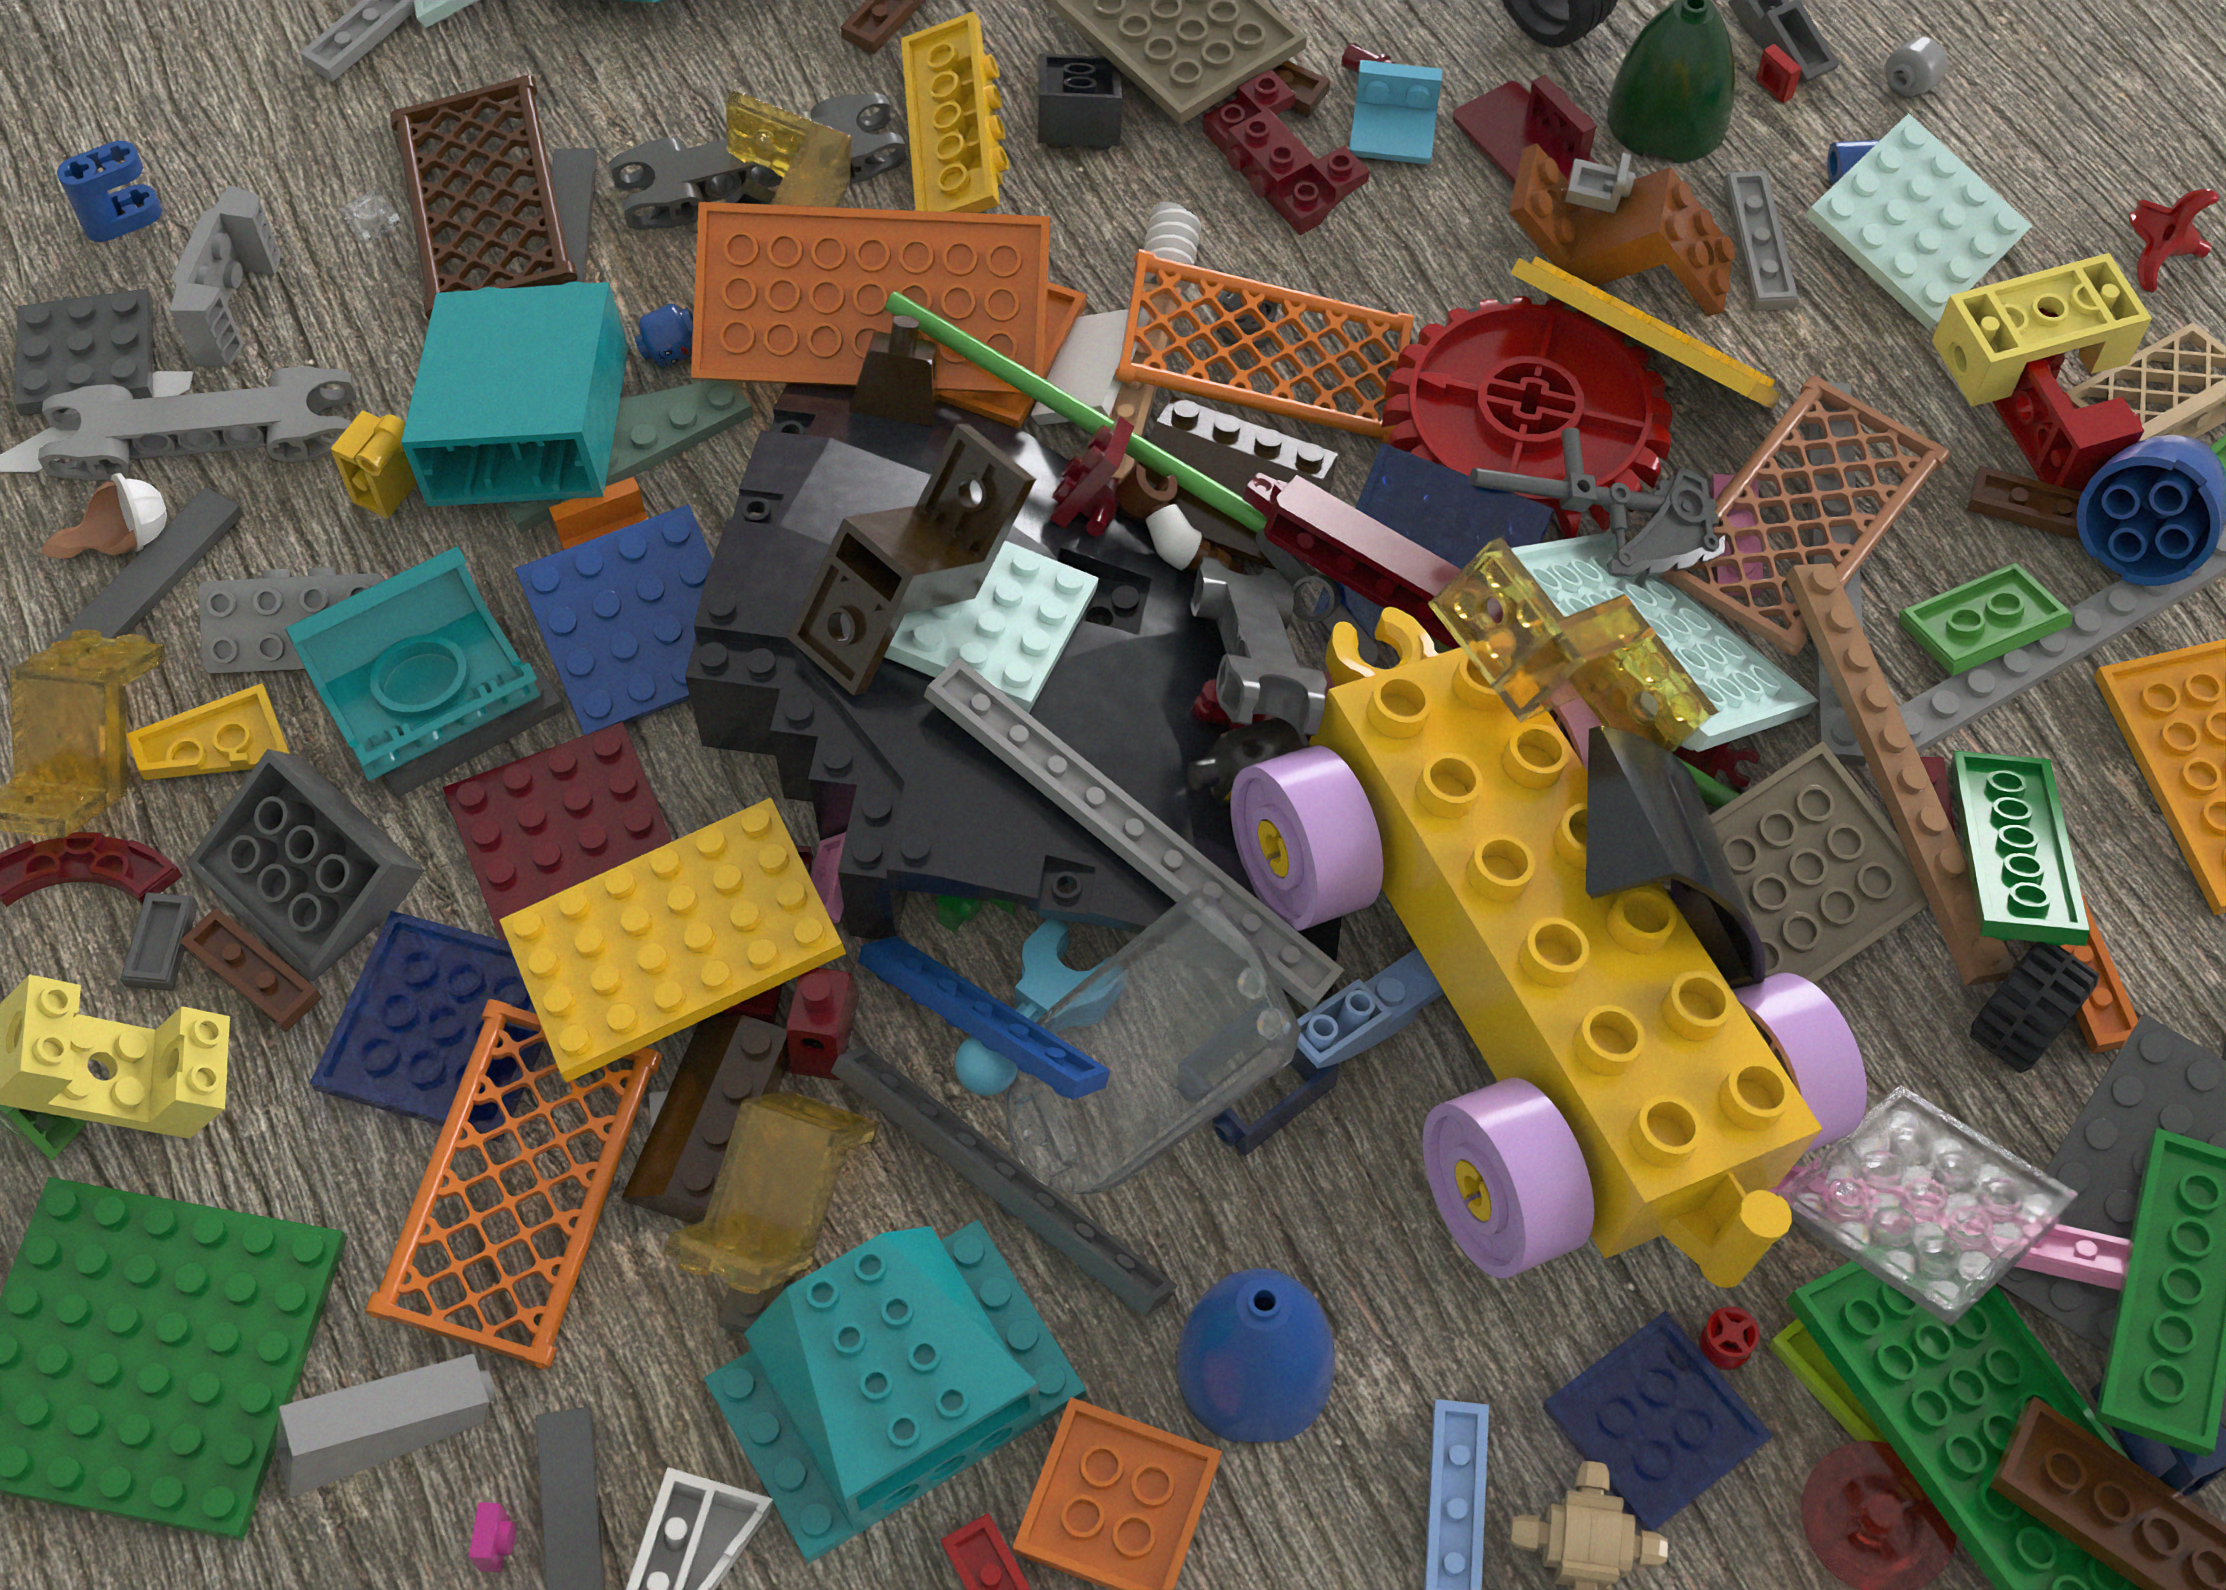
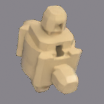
M1583 1461L1576 1474L1574 1490L1577 1491L1567 1490L1565 1499H1561L1559 1505L1551 1504L1546 1511L1545 1522L1540 1521V1516L1519 1515L1511 1520L1509 1543L1517 1548L1533 1552L1537 1550V1547H1543L1542 1566L1555 1568L1554 1584L1573 1586V1589L1569 1590H1611V1584H1616L1619 1577L1625 1578L1631 1572L1633 1560L1640 1567H1657L1663 1565L1667 1560L1668 1540L1658 1533L1641 1530L1639 1535H1635V1516L1622 1514L1623 1498L1604 1495L1609 1492V1472L1604 1463Z

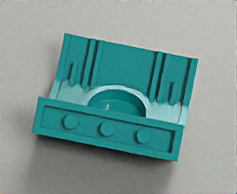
M459 546L451 548L284 628L313 685L368 781L541 696L534 684V681L538 679L530 663L522 662L490 613L464 564L466 560Z

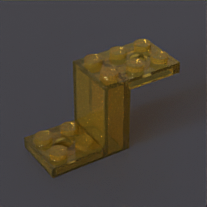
M732 90L726 102L727 152L734 154L742 161L755 162L770 168L778 175L784 177L770 205L838 207L850 183L852 136Z
M1502 537L1491 540L1428 603L1520 723L1582 697L1604 727L1638 735L1672 753L1719 712L1625 594L1564 617ZM1490 598L1496 599L1502 606L1503 619L1501 623L1495 622L1488 613L1487 607ZM1643 692L1650 693L1657 701L1658 711L1655 717L1648 715L1641 706L1640 699Z
M77 630L72 632V636L67 639L51 643L50 648L41 653L29 655L28 660L10 669L14 778L10 779L8 784L0 788V831L65 838L128 794L125 685L165 662V644L147 642V637L142 635H122L115 639L102 637V633L97 630Z
M789 1090L742 1100L704 1221L671 1232L663 1254L678 1259V1267L684 1271L701 1276H708L710 1271L729 1278L728 1285L730 1287L750 1294H759L760 1289L766 1290L809 1270L847 1150H855L858 1146L874 1142L880 1122Z

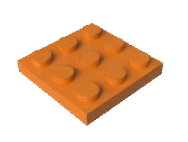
M1070 1397L1014 1541L1012 1552L1020 1557L1109 1590H1175L1221 1460L1222 1451Z

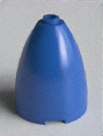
M2155 436L2125 448L2101 467L2081 494L2077 508V528L2086 551L2091 558L2096 556L2105 566L2122 575L2121 580L2137 585H2167L2191 576L2195 570L2210 558L2226 526V471L2219 457L2210 447L2189 436Z
M1253 1268L1238 1271L1224 1277L1202 1295L1184 1324L1176 1358L1179 1390L1192 1415L1205 1428L1225 1440L1234 1443L1238 1441L1262 1443L1278 1440V1443L1300 1434L1321 1414L1333 1386L1335 1346L1330 1324L1322 1307L1303 1284L1277 1270Z

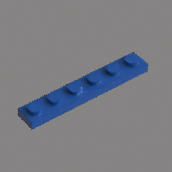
M892 936L861 945L858 963L874 972L879 980L894 985L908 994L915 1003L926 1006L945 1018L949 1025L961 1028L981 1041L985 1048L1003 1055L1015 1063L1022 1072L1034 1075L1051 1086L1059 1096L1074 1100L1106 1088L1110 1073L1108 1068L900 937Z

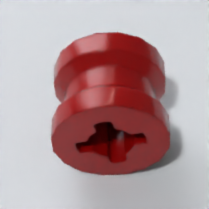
M1726 1306L1717 1309L1709 1317L1699 1337V1349L1703 1358L1711 1366L1720 1370L1740 1368L1748 1361L1751 1353L1757 1346L1759 1327L1755 1319L1747 1311L1739 1307ZM1725 1342L1729 1344H1734L1735 1349L1733 1347H1728L1726 1345L1722 1346V1344Z

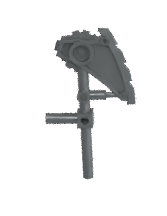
M1567 428L1561 432L1566 477L1562 481L1475 467L1470 473L1469 482L1471 486L1559 499L1560 509L1585 512L1592 504L1601 505L1609 513L1611 531L1616 535L1617 552L1607 563L1608 573L1612 576L1634 577L1646 571V576L1662 575L1672 567H1674V572L1691 568L1698 560L1702 564L1717 558L1725 552V536L1718 539L1713 534V527L1718 523V515L1714 511L1717 509L1715 500L1709 497L1707 479L1700 477L1698 473L1687 468H1679L1667 480L1663 478L1655 486L1656 490L1652 494L1630 491L1622 483H1615L1610 488L1596 486L1595 476L1584 474L1580 433L1577 428ZM1625 509L1653 513L1638 534L1626 544L1625 533L1628 531Z

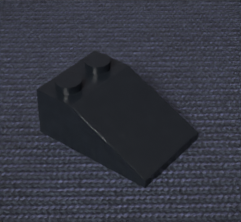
M1039 54L1038 143H1046V146L1055 149L1067 148L1070 144L1086 145L1093 150H1107L1111 146H1120L1122 118L1120 70L1105 56Z

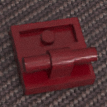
M1119 416L1109 428L1104 424L1101 425L1087 444V447L1090 448L1089 451L1082 458L1078 455L1073 456L1062 470L1060 477L1063 480L1051 496L1056 502L1050 515V519L1064 529L1081 512L1089 518L1086 526L1088 533L1092 536H1100L1103 534L1106 524L1113 520L1119 505L1117 496V484L1119 481L1112 476L1120 467L1134 426L1123 417Z

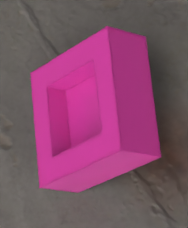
M478 1502L469 1558L479 1571L501 1572L504 1555L510 1556L514 1548L515 1523L510 1522V1517L500 1503Z

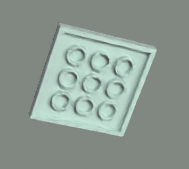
M1909 113L1804 215L1929 331L1940 321L1950 295L1970 290L2032 227L2024 217Z
M1005 541L975 599L905 614L884 657L935 678L959 657L1029 714L1092 599L1099 578Z

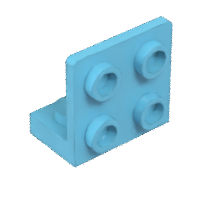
M1361 60L1349 150L1356 157L1430 164L1443 69Z

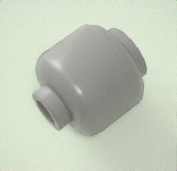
M1915 37L1891 53L1885 66L1886 79L1891 88L1898 94L1905 97H1918L1939 84L1944 78L1948 67L1947 57L1942 47L1935 40L1927 37Z

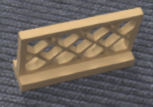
M2192 322L2134 354L2129 364L2105 370L2066 391L2071 399L2074 410L2089 406L2082 400L2086 397L2106 398L2107 401L2123 396L2127 401H2137L2138 410H2132V412L2139 416L2142 427L2145 430L2139 442L2161 435H2184L2197 438L2226 421V376L2211 374V366L2226 368V346ZM2191 340L2203 349V353L2181 351L2179 346ZM2151 361L2171 362V370L2149 369L2146 366ZM2179 363L2203 365V374L2179 371ZM2118 379L2139 380V389L2116 387L2114 382ZM2146 381L2171 383V392L2147 390ZM2178 384L2202 386L2203 391L2198 394L2178 393ZM2145 402L2168 404L2170 409L2164 413L2145 411Z

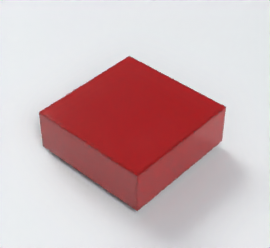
M1773 44L1763 50L1755 79L1780 102L1784 103L1793 98L1802 68Z

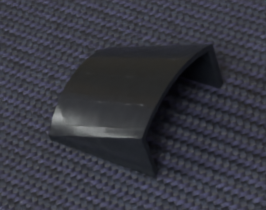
M1604 726L1590 728L1588 740L1586 849L1587 894L1591 899L1671 879V899L1730 989L1733 990L1763 983L1766 973V958L1763 945L1690 771L1676 756L1648 739Z

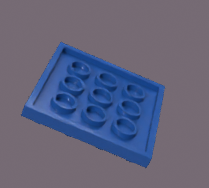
M689 504L515 568L516 575L583 736L623 722L624 725L690 700L685 675L696 637L693 625L713 559Z

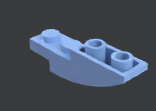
M1415 948L1365 983L1357 979L1288 1025L1284 1033L1317 1068L1331 1066L1354 1057L1399 1032L1415 1021L1419 1010L1443 995L1444 991L1419 949Z

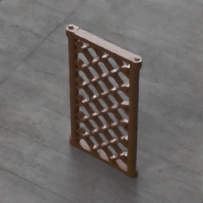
M531 75L513 78L509 81L422 104L396 109L390 114L392 128L397 132L427 297L423 301L425 316L429 320L436 293L454 292L457 289L474 291L485 287L506 289L553 286L576 282L578 279L575 264L570 261L535 101V96L538 92L536 81ZM511 99L509 102L505 104L498 103L500 101ZM490 108L499 112L490 123L485 124L475 120L484 109ZM470 110L467 114H459V112ZM507 118L523 119V125L511 133L498 129ZM446 119L459 122L449 134L435 131ZM431 120V121H430L428 124H426V125L417 124V123H421V122H425V121ZM469 128L482 131L473 143H465L458 140ZM492 137L505 141L498 151L494 153L481 149ZM428 139H436L442 142L432 154L418 152L417 147L424 144ZM513 147L529 148L530 154L524 156L518 162L504 159ZM451 148L465 151L455 163L451 164L441 160ZM475 157L488 161L477 173L464 169ZM496 167H504L511 170L502 182L497 183L487 179ZM434 168L448 171L442 180L436 184L423 182L422 176L427 175ZM521 176L535 178L536 184L531 185L524 192H518L510 188ZM458 177L471 181L461 193L447 190L448 186ZM480 187L494 190L491 196L483 203L469 199ZM504 196L518 200L508 212L502 213L492 209ZM444 197L454 201L442 214L428 211V206L432 205L439 198ZM527 206L541 208L542 214L535 217L531 222H524L516 218ZM463 207L476 210L477 212L467 223L462 224L452 220ZM486 217L500 220L490 233H483L475 229ZM513 226L524 230L513 243H507L498 239L508 227ZM445 228L459 231L449 244L434 243L433 236L439 234ZM534 236L548 238L549 244L537 253H531L522 249L529 239ZM473 237L483 241L472 254H466L458 250L467 238ZM493 247L507 251L496 264H489L481 260L488 250ZM516 257L531 261L520 274H513L504 270ZM456 258L466 262L454 275L440 273L439 267L444 265L449 259ZM540 267L550 269L547 271L533 274L536 271V269ZM475 268L489 272L478 285H471L463 281ZM499 278L508 280L506 282L492 285L494 281Z

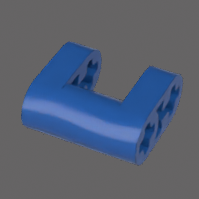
M120 140L110 142L70 157L58 167V179L84 234L94 242L109 241L156 222L161 216L162 208L157 195L147 185H132L111 194L108 193V190L137 179L142 173L143 164L136 147L130 142ZM122 160L125 161V162H123V163H121V164H117V162H119V161H122ZM102 167L104 171L99 172L98 169ZM142 203L144 204V205L141 206V207H138V208L136 207L138 204H142ZM122 210L123 214L119 216L117 212Z

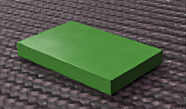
M2014 562L1899 612V624L1952 676H1955L2071 626L2073 613L2021 565Z

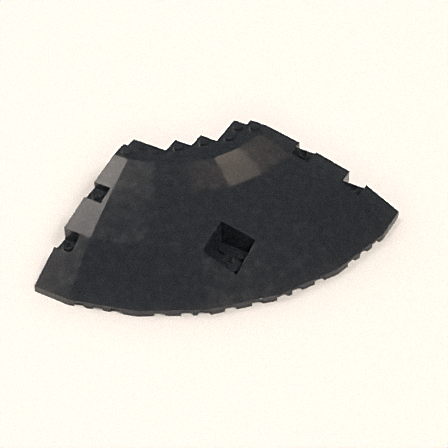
M787 383L773 408L774 419L771 430L760 431L739 486V495L733 518L726 521L706 578L693 625L696 637L685 679L702 746L775 756L784 798L813 802L820 841L846 832L838 868V877L849 936L876 940L898 936L908 891L988 901L989 897L1026 905L1028 910L1038 911V917L1107 926L1177 945V957L1187 959L1186 964L1235 971V980L1278 985L1224 940L1212 941L1208 939L1206 935L1212 931L926 699L924 694L927 686L935 677L883 657L866 693L853 696L787 638L843 518L915 506L955 425L968 423L1036 478L1005 541L1099 578L1092 599L1029 714L1259 900L1238 854L1231 821V803H1226L1224 799L1232 790L1234 780L1243 768L1307 748L1308 744L1240 743L1230 734L1228 724L1211 723L1210 721L1207 723L1205 721L1201 722L1200 719H1197L1194 712L1191 711L1196 697H1199L1203 690L1204 683L1208 682L1209 679L1211 681L1213 679L1217 680L1221 660L1226 654L1216 620L1197 617L1192 613L1190 603L1193 598L1197 571L1193 572L1188 568L1179 570L1164 561L1155 549L1147 524L1117 514V510L1113 520L1106 524L1105 530L1100 536H1092L1088 533L1086 526L1089 518L1081 512L1064 529L1052 521L1050 515L1056 501L1051 496L1063 480L1060 474L1069 460L1023 430L940 400L937 403L933 427L849 412L855 387ZM973 480L970 484V491L973 502L978 505L982 498V490L980 485ZM752 512H754V513H762V514L759 515V516H752V515H750ZM842 614L840 617L842 633L848 638L851 626L848 618ZM1102 615L1109 618L1112 623L1110 626H1103L1087 621L1093 616ZM1220 776L1216 787L1198 790L1201 789L1203 780ZM1063 884H1071L1076 888L1071 893H1062L1058 890ZM1342 916L1297 931L1334 962L1337 961ZM1334 984L1321 1000H1327L1332 997ZM1283 989V995L1291 996L1288 992H1286Z

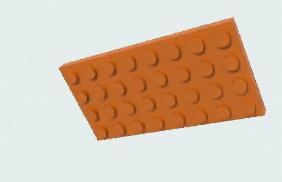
M699 202L691 378L702 381L855 387L873 333L884 332L891 334L892 321L895 315L886 311L885 305L889 296L894 291L905 295L1043 378L1050 216ZM920 330L918 331L917 339L932 341L936 344L937 391L1025 394Z

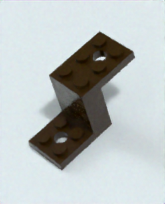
M968 423L955 425L915 506L843 518L787 638L853 696L866 693L905 614L976 598L1036 478ZM973 480L980 485L982 490V498L978 505L973 502L970 491V484ZM842 614L850 622L851 632L848 638L842 633L843 629L840 621Z

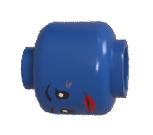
M670 303L640 318V334L635 336L634 339L645 360L653 358L659 366L669 367L692 356L694 315L689 308L681 309L677 304Z

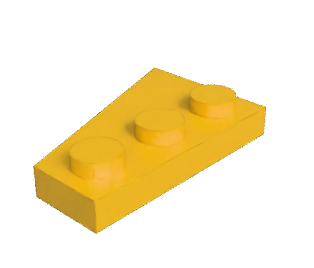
M263 683L126 734L138 771L144 780L254 769L267 749L291 754Z

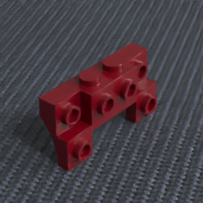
M1270 69L1239 85L1236 99L1205 114L1203 133L1226 156L1230 166L1235 171H1240L1251 183L1254 192L1259 197H1264L1299 235H1302L1319 226L1339 202L1357 188L1368 183L1370 171L1345 145L1319 159L1303 145L1277 117L1286 109L1294 106L1295 93Z

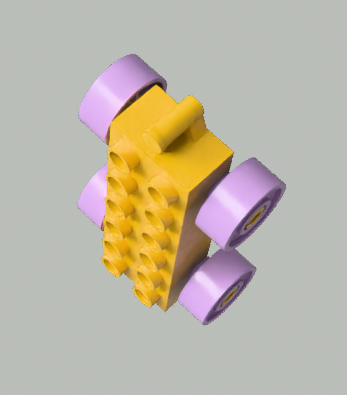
M1387 607L1381 613L1374 635L1376 640L1383 641L1392 646L1397 651L1400 661L1393 668L1379 669L1365 663L1360 657L1357 632L1352 624L1344 621L1338 622L1334 626L1328 641L1325 663L1335 687L1328 690L1325 698L1324 712L1316 736H1311L1307 748L1248 766L1237 774L1232 786L1230 804L1233 834L1241 863L1260 902L1296 931L1366 908L1374 903L1382 888L1498 1082L1435 1106L1431 1109L1425 1120L1423 1156L1426 1173L1435 1202L1452 1236L1464 1253L1481 1270L1493 1277L1506 1279L1579 1249L1587 1242L1589 1236L1592 1237L1604 1259H1607L1663 1235L1700 1266L1702 1274L1709 1282L1723 1288L1737 1286L1744 1280L1773 1243L1785 1235L1792 1223V1213L1788 1203L1781 1195L1777 1196L1768 1190L1780 1184L1803 1154L1850 1135L1862 1121L1867 1102L1866 1075L1858 1045L1847 1022L1824 992L1812 982L1795 974H1774L1765 978L1763 983L1732 991L1661 882L1591 899L1587 894L1586 849L1589 729L1604 726L1643 737L1638 719L1623 690L1601 679L1597 674L1598 668L1594 664L1586 660H1574L1525 676L1498 635L1438 654L1434 650V643L1430 636L1414 617L1395 607Z

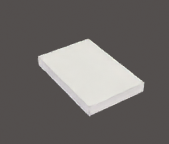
M1139 307L1137 327L1146 326L1150 318L1143 307ZM1128 309L1077 317L1046 379L1105 416L1110 415L1123 383L1116 381L1115 370L1120 361ZM1137 342L1133 343L1131 361L1138 347ZM1038 401L1031 414L1038 425L1070 421Z

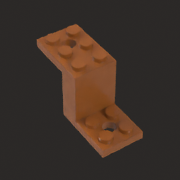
M1537 143L1522 149L1509 213L1554 266L1596 287L1666 264L1708 317L1724 312L1726 294L1730 289L1729 276L1731 264L1735 258L1733 242L1728 236H1724L1714 223L1710 212L1702 208L1692 195L1689 185L1681 181L1671 167L1635 179L1629 197L1620 198L1614 214L1565 202L1568 180L1559 171L1556 162L1549 158Z

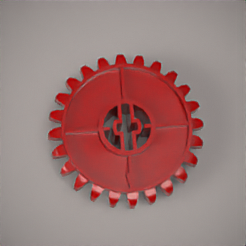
M1515 296L1512 304L1500 305L1497 300L1488 298L1480 300L1478 310L1472 313L1463 308H1455L1448 311L1445 327L1438 323L1427 324L1419 332L1418 344L1407 345L1398 356L1397 370L1393 371L1387 379L1384 398L1391 399L1386 402L1383 408L1381 425L1382 427L1397 425L1391 431L1388 440V457H1393L1413 449L1407 457L1403 469L1402 482L1405 486L1433 470L1434 473L1428 487L1426 508L1431 511L1454 490L1458 491L1461 494L1456 527L1464 529L1483 504L1492 507L1490 519L1491 538L1495 541H1500L1514 512L1524 513L1528 541L1530 545L1538 544L1541 539L1548 513H1556L1566 539L1576 538L1582 512L1560 509L1559 499L1471 486L1469 482L1471 470L1475 467L1562 481L1566 477L1561 432L1567 428H1577L1580 433L1584 474L1595 476L1596 486L1610 488L1615 483H1622L1630 491L1641 493L1640 479L1654 489L1661 471V462L1658 457L1667 460L1671 446V434L1668 431L1673 413L1671 404L1663 399L1666 388L1665 382L1660 374L1654 371H1646L1650 356L1643 348L1637 346L1628 348L1624 344L1625 333L1610 325L1606 328L1596 323V318L1581 310L1577 314L1565 310L1563 301L1550 299L1545 305L1532 304V300L1527 296ZM1592 504L1588 510L1598 526L1603 531L1609 529V513L1601 505Z

